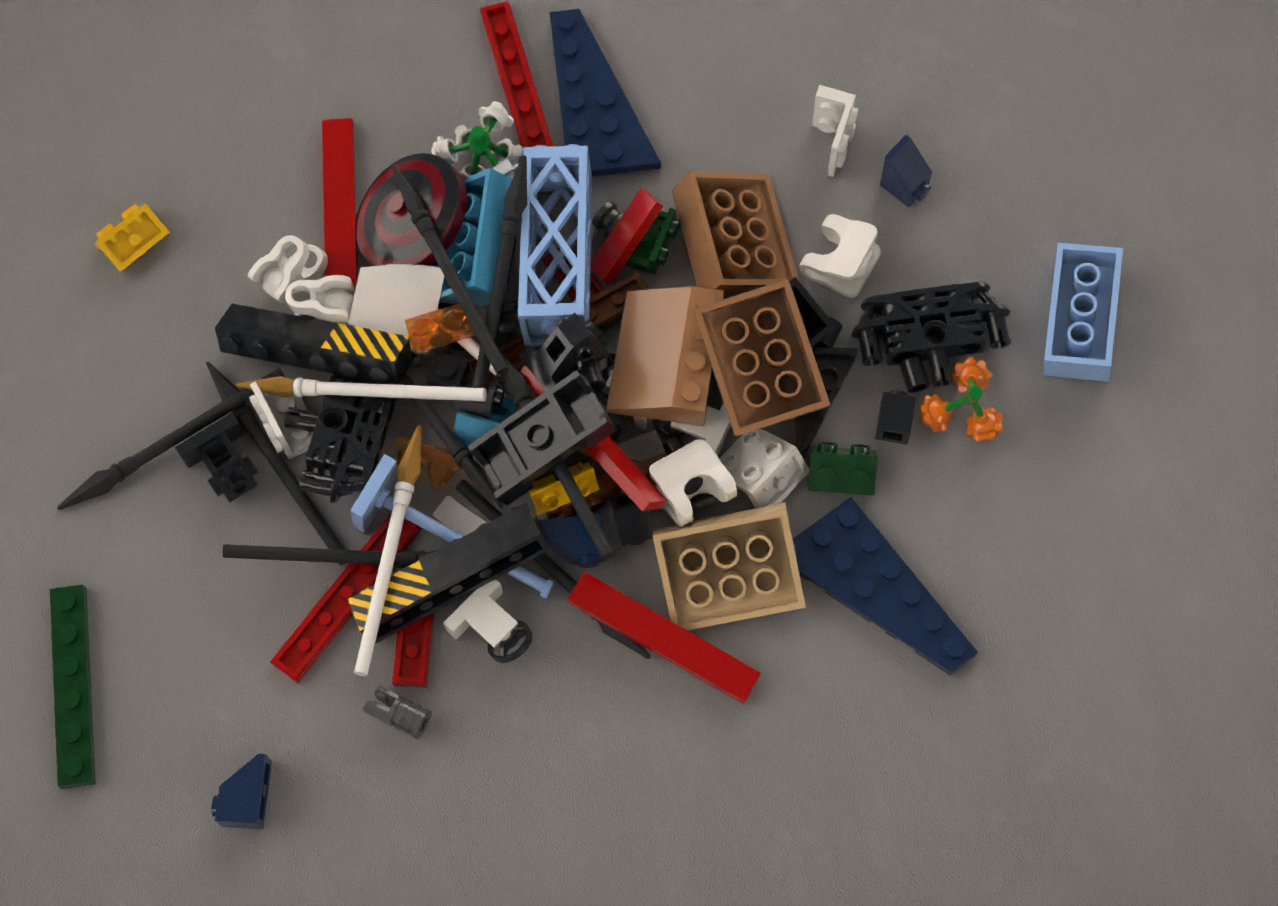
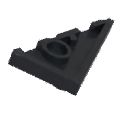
M812 348L830 406L795 418L796 447L803 459L857 357L858 348Z

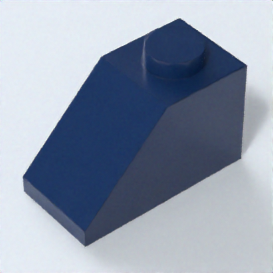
M905 135L886 154L880 186L909 208L916 199L918 201L923 200L930 191L931 186L929 183L932 171L908 135Z
M594 514L602 529L601 514ZM579 516L539 520L552 550L571 565H579L581 568H592L598 566L599 562H605L601 558Z
M257 754L219 786L218 796L215 795L212 800L211 813L215 817V821L222 827L264 828L272 760L266 754Z

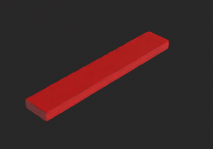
M509 1L479 8L511 117L514 119V127L520 145L523 149L524 147H535L537 145L554 147Z
M353 118L322 120L324 252L328 258L325 277L332 275L347 276L351 278L356 290L358 254L356 240Z
M524 365L520 374L539 397L546 391L529 367ZM609 436L591 449L585 445L583 446L641 511L661 509L668 501Z
M392 512L360 551L383 552ZM404 518L397 552L405 551L423 528ZM349 563L270 660V663L298 684L354 615L348 599L358 594L362 589L375 585L379 565Z
M585 571L567 599L568 604L742 704L745 703L761 674L759 671Z

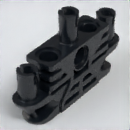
M986 282L951 284L900 291L866 298L861 303V309L864 311V314L861 316L859 324L854 327L851 335L859 339L864 366H871L870 360L872 359L873 365L883 362L878 336H882L883 343L886 344L885 353L888 355L887 364L889 366L898 365L912 357H920L922 361L929 360L933 386L940 387V381H943L944 387L953 383L948 362L949 357L983 352L987 341L986 336L983 335L984 327L981 325V322H986L991 348L998 349L999 342L1001 348L1011 344L1005 317L1010 314V310L1007 306L999 304L994 297L988 294L990 286ZM980 298L983 302L979 304H974V300ZM874 313L882 315L880 318L873 319ZM927 337H938L941 343H931Z
M336 374L331 375L329 382L342 380L341 382L382 384ZM325 395L319 414L288 407L284 426L286 428L313 432L306 455L307 470L302 472L304 477L300 478L299 491L330 496V503L337 502L342 496L362 491L378 466L397 398ZM330 425H338V426H340L339 428H336V429H330V428H328V426H330ZM349 426L353 427L351 434H349ZM315 468H318V473H314ZM326 470L330 471V476L325 475ZM352 476L363 478L362 481L348 482Z

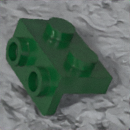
M670 206L668 213L660 211L625 263L626 266L655 275L659 264L665 265L670 251L667 244L670 237L676 238L681 221L677 220V208Z
M818 442V446H810L808 491L874 496L878 456L875 450H870L871 446L852 444L851 449L837 448L838 444L833 442Z

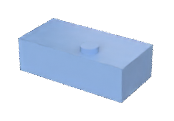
M1057 243L1043 376L1109 382L1123 248Z

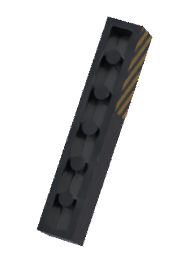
M232 303L215 326L220 352L382 384L399 385L413 363L409 336Z
M524 503L509 509L506 514L491 522L480 525L476 530L462 538L454 539L438 551L421 557L417 562L400 571L393 572L390 577L375 644L552 549L538 517L528 504ZM374 585L362 589L358 594L348 599L362 634Z

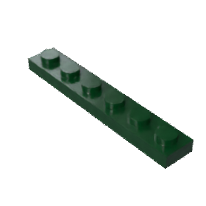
M83 584L50 589L57 784L61 789L95 785L87 588Z

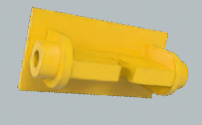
M580 461L578 464L568 467L584 497L600 490L594 469L590 466L589 462L582 464ZM553 474L533 481L534 488L528 491L538 516L571 502L560 480L556 481Z

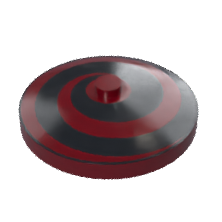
M419 153L406 156L393 164L417 193L424 210L429 212L436 229L435 232L446 251L459 233L466 213L467 192L463 178L457 169L437 155ZM391 165L373 181L360 204L356 219L358 247L364 258L374 266L389 264L429 266L436 259L426 240L412 223V216L407 211Z

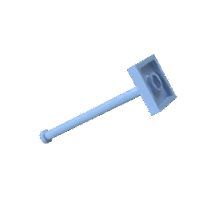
M384 454L350 510L353 528L364 534L380 509L382 510L385 507L390 511L393 510L394 497L391 496V490L398 480L395 459ZM411 506L406 509L405 519L447 542L464 536ZM521 566L506 573L541 592L540 596L545 599L555 584V581L551 578L547 581Z

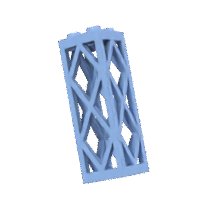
M570 144L557 147L545 145L524 147V155L527 157V206L521 214L518 319L525 346H542L556 328L558 322L565 317L571 316L573 313H576L583 322L590 319L592 174L587 146ZM567 191H573L574 196L571 197ZM538 192H553L542 207L538 202ZM562 198L566 203V207L553 223L548 214L558 200ZM573 213L578 221V226L569 239L565 241L559 231ZM542 223L547 228V233L540 226ZM536 236H538L541 240L537 247ZM553 240H555L557 245L560 247L561 250L559 252L553 245ZM576 243H577V257L575 256V254H574L573 251H572V249H573V247L576 245ZM547 249L554 260L541 278L538 279L535 274L536 263ZM566 258L573 266L572 269H570L564 261ZM558 268H560L566 278L551 297L545 287ZM572 286L576 292V298L573 303H560ZM539 295H540V297L542 298V300L544 301L545 304H542V302H541L540 299L538 298Z

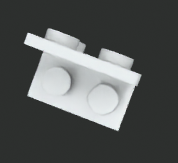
M819 85L815 97L812 126L818 127L826 133H836L831 147L828 176L834 177L837 167L843 168L848 152L846 150L848 142H852L857 125L855 122L859 108L854 107L856 95Z
M256 381L251 383L250 386L254 395L250 396L249 399L259 415L276 451L279 453L284 450L289 460L307 452L313 432L286 428L284 426L288 407L308 411L302 398L296 395L287 397L274 395L265 400Z
M763 429L742 434L719 459L734 478L736 488L748 495L755 508L781 503L809 473V468L796 446Z

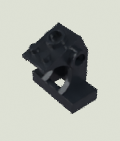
M573 313L571 316L565 317L558 322L556 328L540 348L526 345L519 355L545 391L569 376L579 361H589L594 355L609 357L610 353L606 347L610 343L606 338L601 341L597 338L602 333L590 319L583 322L576 313ZM565 346V350L559 356L561 349Z
M232 413L175 447L188 468L201 460L204 461L213 476L208 482L218 497L224 494L228 501L232 502L258 486L253 478V475L258 472L248 456L242 459L231 443L244 435L242 428ZM229 457H233L231 461L222 465L218 469L215 468L216 465L225 461Z

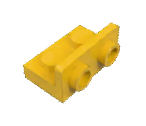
M146 203L140 207L133 204L121 214V217L124 219L115 227L109 223L96 234L99 240L95 242V246L105 254L120 273L170 233Z

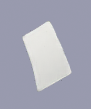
M446 496L433 513L437 520L464 536L476 530L480 525L487 523L450 496Z

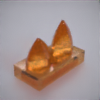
M460 304L405 320L414 353L476 336Z
M397 436L394 448L399 450L397 468L411 441V436ZM421 440V469L425 461L428 460L430 483L434 489H438L452 479L457 469H462L463 467L455 463L447 449Z

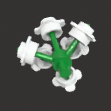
M493 101L488 107H480L478 114L481 117L480 122L483 128L475 126L473 129H467L466 126L459 125L454 131L456 134L455 144L450 138L444 140L442 136L437 137V142L433 143L432 154L443 158L451 165L458 162V156L461 154L470 155L473 159L472 164H467L463 166L462 171H458L463 179L486 170L479 165L480 156L484 155L494 168L492 169L513 179V171L517 169L519 159L524 154L523 147L521 145H513L510 139H504L496 145L491 142L489 133H500L505 126L511 127L514 123V119L508 115L503 105L497 101Z

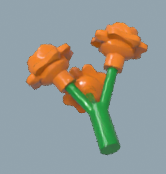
M968 357L966 361L955 365L956 372L952 374L953 381L957 383L959 392L963 393L968 389L966 395L952 403L943 402L937 394L932 395V397L927 395L924 397L922 406L919 407V416L926 427H930L933 432L936 433L940 430L944 432L948 429L949 421L952 420L951 413L953 409L964 404L972 405L974 417L971 416L966 419L968 424L967 436L973 437L976 442L987 439L994 440L997 433L1002 432L1004 429L1002 426L1004 417L1002 413H996L993 407L986 410L981 409L978 402L983 395L982 390L989 387L987 380L991 379L992 373L986 368L984 360L976 362L974 357Z

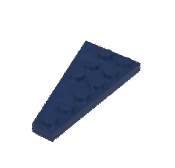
M580 9L549 12L565 146L576 144L588 147L592 176L661 169V161Z
M852 497L793 538L800 577L806 581L810 580L825 590L826 594L868 622L872 621L884 629L885 633L894 639H899L914 649L915 653L948 675L954 673L977 655V650Z

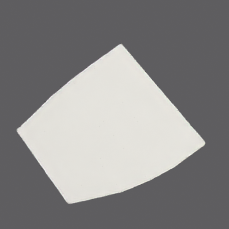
M412 264L361 267L348 324L409 336L412 351L428 353L444 281L442 270L439 267Z

